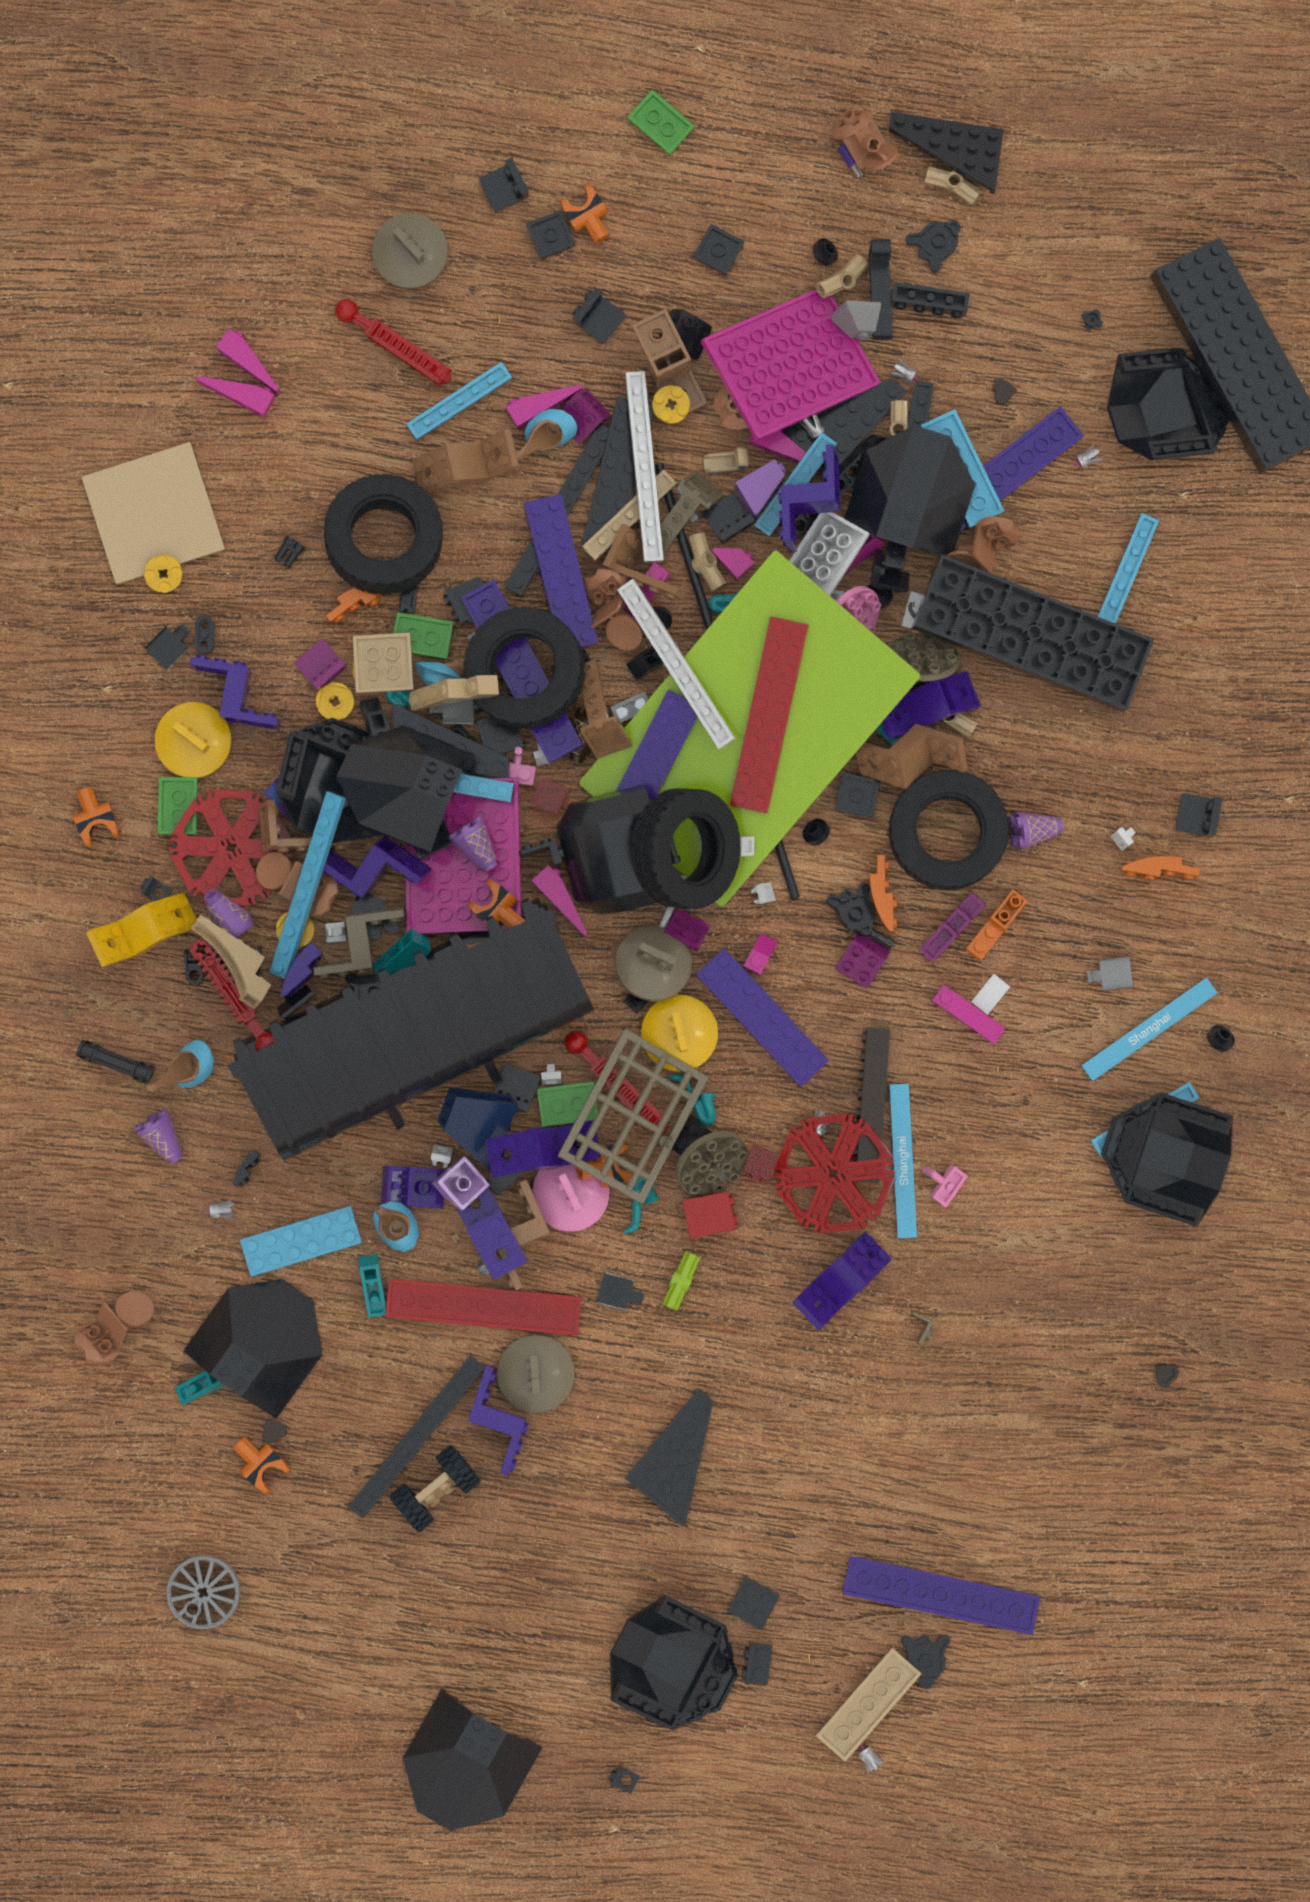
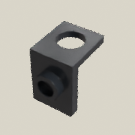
M150 876L143 881L140 892L153 901H157L160 899L154 896L156 888L164 889L165 895L163 898L169 897L172 889Z
M618 1766L617 1770H612L608 1780L611 1781L610 1787L614 1788L616 1786L632 1793L639 1775ZM624 1775L631 1776L632 1784L624 1786L621 1783V1778Z

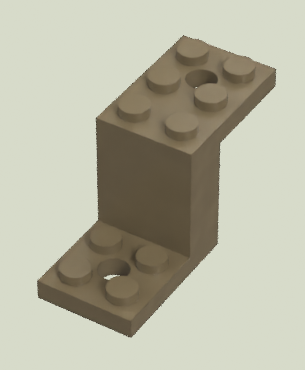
M404 906L348 913L345 918L351 959L315 964L313 968L314 976L319 975V978L330 977L332 973L337 972L338 975H348L352 970H357L358 973L368 972L373 967L368 922H370V925L382 923L385 919H389V922L401 921L402 917L405 916Z

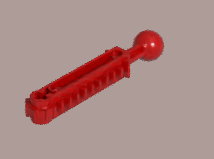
M343 299L336 304L335 315L339 321L344 323L354 322L365 330L364 334L367 338L436 385L441 387L443 383L447 385L451 380V375L449 374L452 370L378 319L374 318L371 321L358 312V306L354 301Z
M199 938L192 943L190 953L193 955V959L199 961L197 964L199 967L204 966L202 972H208L207 979L213 978L211 985H217L215 991H222L219 997H226L223 1002L224 1004H230L228 1010H235L232 1016H239L236 1019L237 1024L244 1023L256 1038V1051L274 1043L272 1033H266L257 1021L255 1015L257 1009L251 1008L238 999L240 995L236 983H233L235 980L233 976L229 977L231 974L230 970L224 971L227 967L226 964L220 965L222 958H216L218 953L216 951L212 952L213 947L204 939L201 940ZM199 947H202L207 954L206 958H204L203 954L199 952Z
M578 1030L569 1032L564 1039L566 1050L571 1054H580L592 1066L590 1071L598 1078L607 1059L604 1056L599 1058L588 1047V1038L585 1033ZM613 1067L604 1084L609 1090L619 1073L615 1067ZM624 1078L615 1096L632 1111L641 1093ZM646 1100L639 1113L641 1117L657 1126L663 1116L648 1100ZM665 1127L662 1135L668 1130L667 1127Z

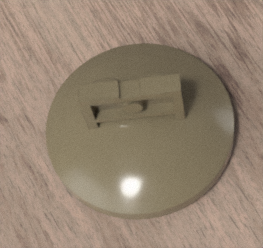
M406 213L392 217L379 228L372 244V257L377 271L387 282L403 289H417L432 283L442 273L448 258V246L444 233L434 221L420 214Z
M905 633L904 636L896 638L887 644V646L920 673L919 680L911 689L918 688L930 681L944 679L956 672L959 667L960 655L955 645L927 634L914 635L913 633ZM917 637H923V638H922V641H921V640H915V638H917Z
M658 926L639 928L627 935L617 950L615 969L618 979L628 992L640 999L647 1001L669 999L678 994L689 980L692 970L690 951L686 945L664 933L666 928Z
M711 1129L712 1133L694 1141L683 1152L676 1166V1178L680 1186L686 1192L693 1195H708L720 1193L731 1183L736 1182L748 1160L747 1145L739 1135L730 1131L714 1132ZM728 1179L730 1182L723 1186L721 1182Z
M541 1335L526 1336L513 1342L501 1356L497 1370L498 1384L504 1397L516 1408L531 1413L546 1412L560 1405L569 1395L575 1377L573 1361L568 1351L556 1340Z

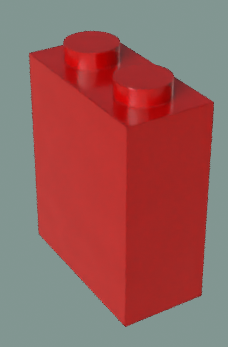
M728 1191L682 1201L690 1239L735 1230V1225H738L737 1215L732 1214L731 1206H735L733 1195H729Z

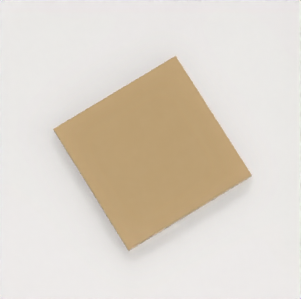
M191 442L82 476L116 585L144 577L145 565L155 555L169 554L175 557L181 565L225 550Z

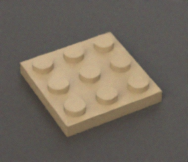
M410 633L353 636L356 694L414 690Z

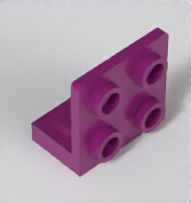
M587 388L576 392L561 409L571 415L577 424V432L573 439L578 444H581L599 424L607 421L612 416Z
M324 639L317 642L294 662L296 667L318 692L347 668L344 661L337 656Z
M857 933L835 969L864 988H868L891 951L869 937H863Z

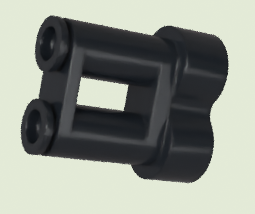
M286 535L283 540L284 543L274 559L278 562L282 561L285 563L283 565L289 568L306 547ZM288 550H291L292 552L290 553L286 561H284L283 557L285 556Z

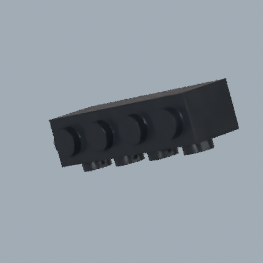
M894 282L891 306H894L897 310L913 309L917 313L929 311L937 316L949 314L952 318L960 319L962 316H966L970 293Z

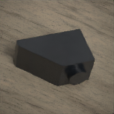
M651 647L639 653L626 666L635 679L638 680L650 674L664 663L655 648Z

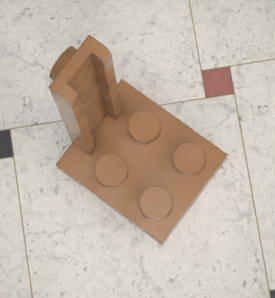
M622 524L603 566L618 572L627 582L635 579L640 588L646 586L649 588V591L655 594L661 592L671 600H675V598L683 600L684 593L679 591L676 586L630 569L634 564L638 551L642 547L641 536L633 529Z
M596 660L585 662V678L582 683V692L589 725L581 727L580 730L595 757L600 758L632 747V742L617 716L608 717Z
M275 799L266 800L259 806L262 852L278 850V853L289 852V849H296V852H307L312 838L278 839L277 835L280 834L279 824H276L278 806L275 805ZM351 840L332 843L330 848H334V851L345 850V847L351 844Z

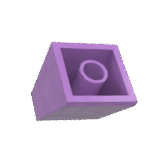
M775 459L735 482V491L755 521L784 482V473L786 471L781 462L777 463Z

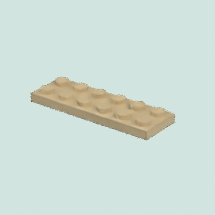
M892 1647L820 1729L816 1737L846 1762L922 1673Z

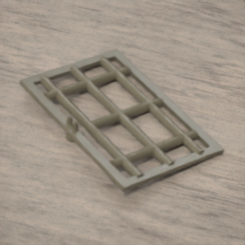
M624 1029L557 1156L638 1203L643 1204L709 1077ZM627 1040L634 1043L628 1056L621 1053ZM640 1048L659 1058L653 1071L634 1060ZM618 1059L623 1062V1065L607 1096H605L600 1091ZM666 1062L685 1073L679 1085L660 1076ZM630 1067L649 1078L632 1111L613 1100ZM692 1077L697 1080V1083L690 1093L685 1088ZM655 1082L674 1092L658 1126L639 1115ZM680 1098H685L687 1102L668 1137H661ZM597 1099L602 1102V1105L586 1136H584L579 1131ZM609 1107L628 1117L611 1151L592 1141ZM635 1122L654 1132L637 1166L618 1156ZM577 1140L581 1145L574 1156L568 1152L574 1141ZM658 1142L662 1150L650 1173L643 1169ZM588 1147L607 1158L601 1171L582 1161ZM614 1162L633 1173L627 1185L607 1175ZM639 1177L646 1180L640 1193L633 1190Z

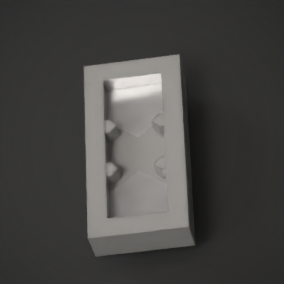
M644 691L611 706L610 709L622 724L631 720L648 701V697Z

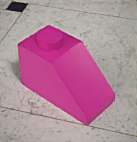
M714 548L712 550L717 560L736 581L754 567V558L748 551L744 552L742 549Z
M760 933L743 968L760 976L777 941Z

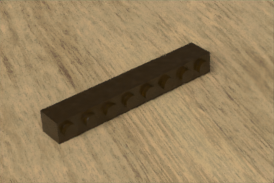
M867 1027L866 1031H862V1043H865V1051L861 1050L860 1062H864L863 1070L860 1069L859 1081H862V1089H858L857 1100H861V1106L857 1108L856 1119H864L862 1128L865 1125V1121H868L882 1140L890 1029ZM867 1135L861 1136L853 1158H857L856 1161L877 1159L879 1157L877 1147ZM879 1179L860 1180L858 1182L879 1183Z

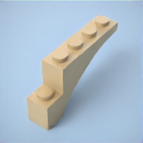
M476 675L468 679H445L412 691L409 697L411 711H420L443 704L490 698L499 695L497 675Z
M200 915L191 926V929L203 937L221 956L235 980L240 995L238 999L255 1009L271 986L264 978L255 974L265 957L257 950L244 944L242 940L229 934L225 929L212 923L210 919Z

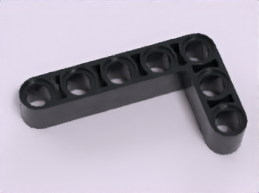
M871 239L869 246L871 302H881L876 331L872 334L873 340H892L889 271L891 257L890 239Z

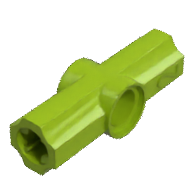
M685 1251L680 1265L675 1270L670 1281V1287L662 1303L663 1305L676 1311L678 1310L685 1292L687 1293L693 1280V1274L700 1257Z

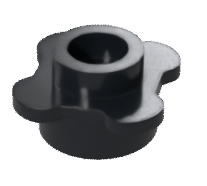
M1094 309L1082 314L1086 330H1091L1094 327L1100 328L1103 325V321L1100 320L1099 310Z

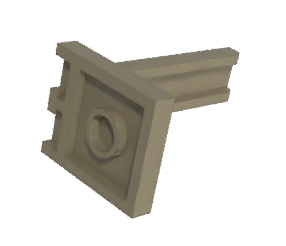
M694 471L679 483V486L685 490V493L660 525L663 554L700 504L709 509L725 495L697 471Z

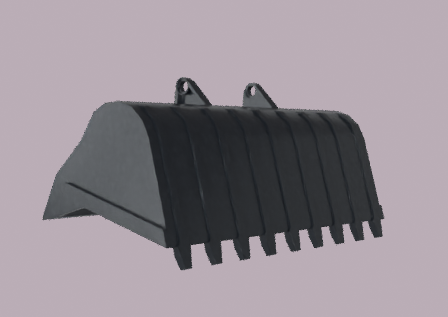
M538 897L531 901L527 898L521 901L522 918L526 920L525 922L504 931L493 916L487 917L485 920L488 932H469L461 935L454 933L449 936L450 940L432 948L427 957H425L421 950L413 953L416 963L414 965L392 973H388L385 968L378 970L382 991L360 1001L354 993V988H350L347 985L341 988V993L316 1005L310 1003L305 1006L306 1010L279 1023L277 1020L270 1022V1027L264 1029V1031L272 1033L274 1043L258 1051L255 1049L256 1038L254 1035L244 1040L240 1037L233 1040L236 1054L233 1055L235 1062L227 1066L233 1077L240 1081L282 1160L286 1161L385 1112L389 1114L396 1129L399 1130L404 1127L405 1123L397 1106L482 1065L485 1066L492 1082L495 1081L496 1083L502 1080L493 1061L494 1059L593 1012L592 1003L559 936V926L552 910L548 909L546 904L542 906ZM479 941H483V942H481V943H479V944H477V945H475V946H473V947H471V948H469V949H468V947L465 945V944H468V945H469V944L478 943Z

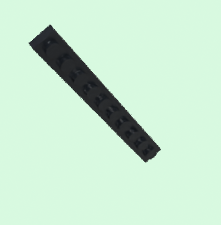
M915 380L908 428L913 425L920 427L928 422L934 383ZM888 540L885 567L903 570L907 546Z
M602 424L597 426L558 493L562 494L567 517L602 459L609 428ZM532 541L529 543L505 585V588L521 597L538 569Z
M472 1355L468 1357L349 1504L348 1507L361 1518L366 1516L484 1370L485 1366Z

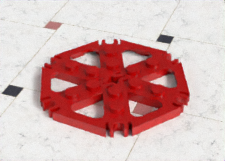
M211 789L214 793V797H212L211 793L206 791L208 799L202 800L200 795H198L197 800L200 803L198 805L194 798L170 835L178 837V839L170 838V842L177 843V847L169 849V852L178 853L176 855L170 854V857L189 893L191 894L194 888L197 889L193 897H196L198 893H203L205 896L210 890L217 889L231 867L243 890V894L238 898H228L240 906H251L248 901L251 898L252 904L256 905L255 896L259 895L262 900H265V895L262 892L265 891L269 897L273 890L266 889L259 884L249 859H261L268 853L278 852V850L262 852L261 839H249L260 822L259 806L262 803L258 799L261 794L258 793L255 799H252L256 791ZM223 798L244 799L247 803L246 808L233 828L220 806V800ZM195 812L203 814L214 837L187 836L184 833L185 826ZM278 814L276 816V824H279L280 827L278 839H292ZM226 839H228L229 843H231L232 845L235 844L237 846L234 849L237 857H235L231 851H226V849L228 848V842ZM282 853L288 858L293 857V854ZM185 856L214 857L199 880L191 879L183 864Z
M850 1113L805 1118L808 1123L805 1120L800 1121L803 1129L799 1130L797 1126L792 1127L793 1131L792 1129L789 1131L773 1170H781V1172L773 1174L774 1177L779 1176L781 1178L780 1183L774 1184L775 1187L783 1186V1189H776V1191L802 1226L806 1219L808 1221L805 1223V1228H809L811 1223L815 1224V1233L820 1230V1226V1233L864 1229L861 1224L864 1227L869 1226L866 1218L870 1217L872 1221L877 1220L876 1216L877 1218L880 1216L896 1177H888V1175L896 1173V1170L890 1171L888 1169V1165L895 1163V1160L886 1161V1158H893V1155L868 1121H865L863 1128L861 1127L864 1124L863 1118L859 1120L858 1124L854 1123V1114L849 1116V1119L848 1115ZM840 1123L842 1125L832 1152L817 1133V1127L820 1124ZM867 1135L879 1150V1157L877 1159L850 1162L860 1137ZM800 1143L816 1166L790 1168L787 1165V1160L793 1145ZM831 1168L839 1171L837 1173L838 1178L830 1176L832 1173ZM881 1179L883 1187L877 1202L870 1204L853 1181ZM818 1185L808 1211L801 1210L791 1196V1190L797 1187ZM836 1195L839 1196L852 1214L853 1220L851 1222L831 1224L828 1221V1215Z

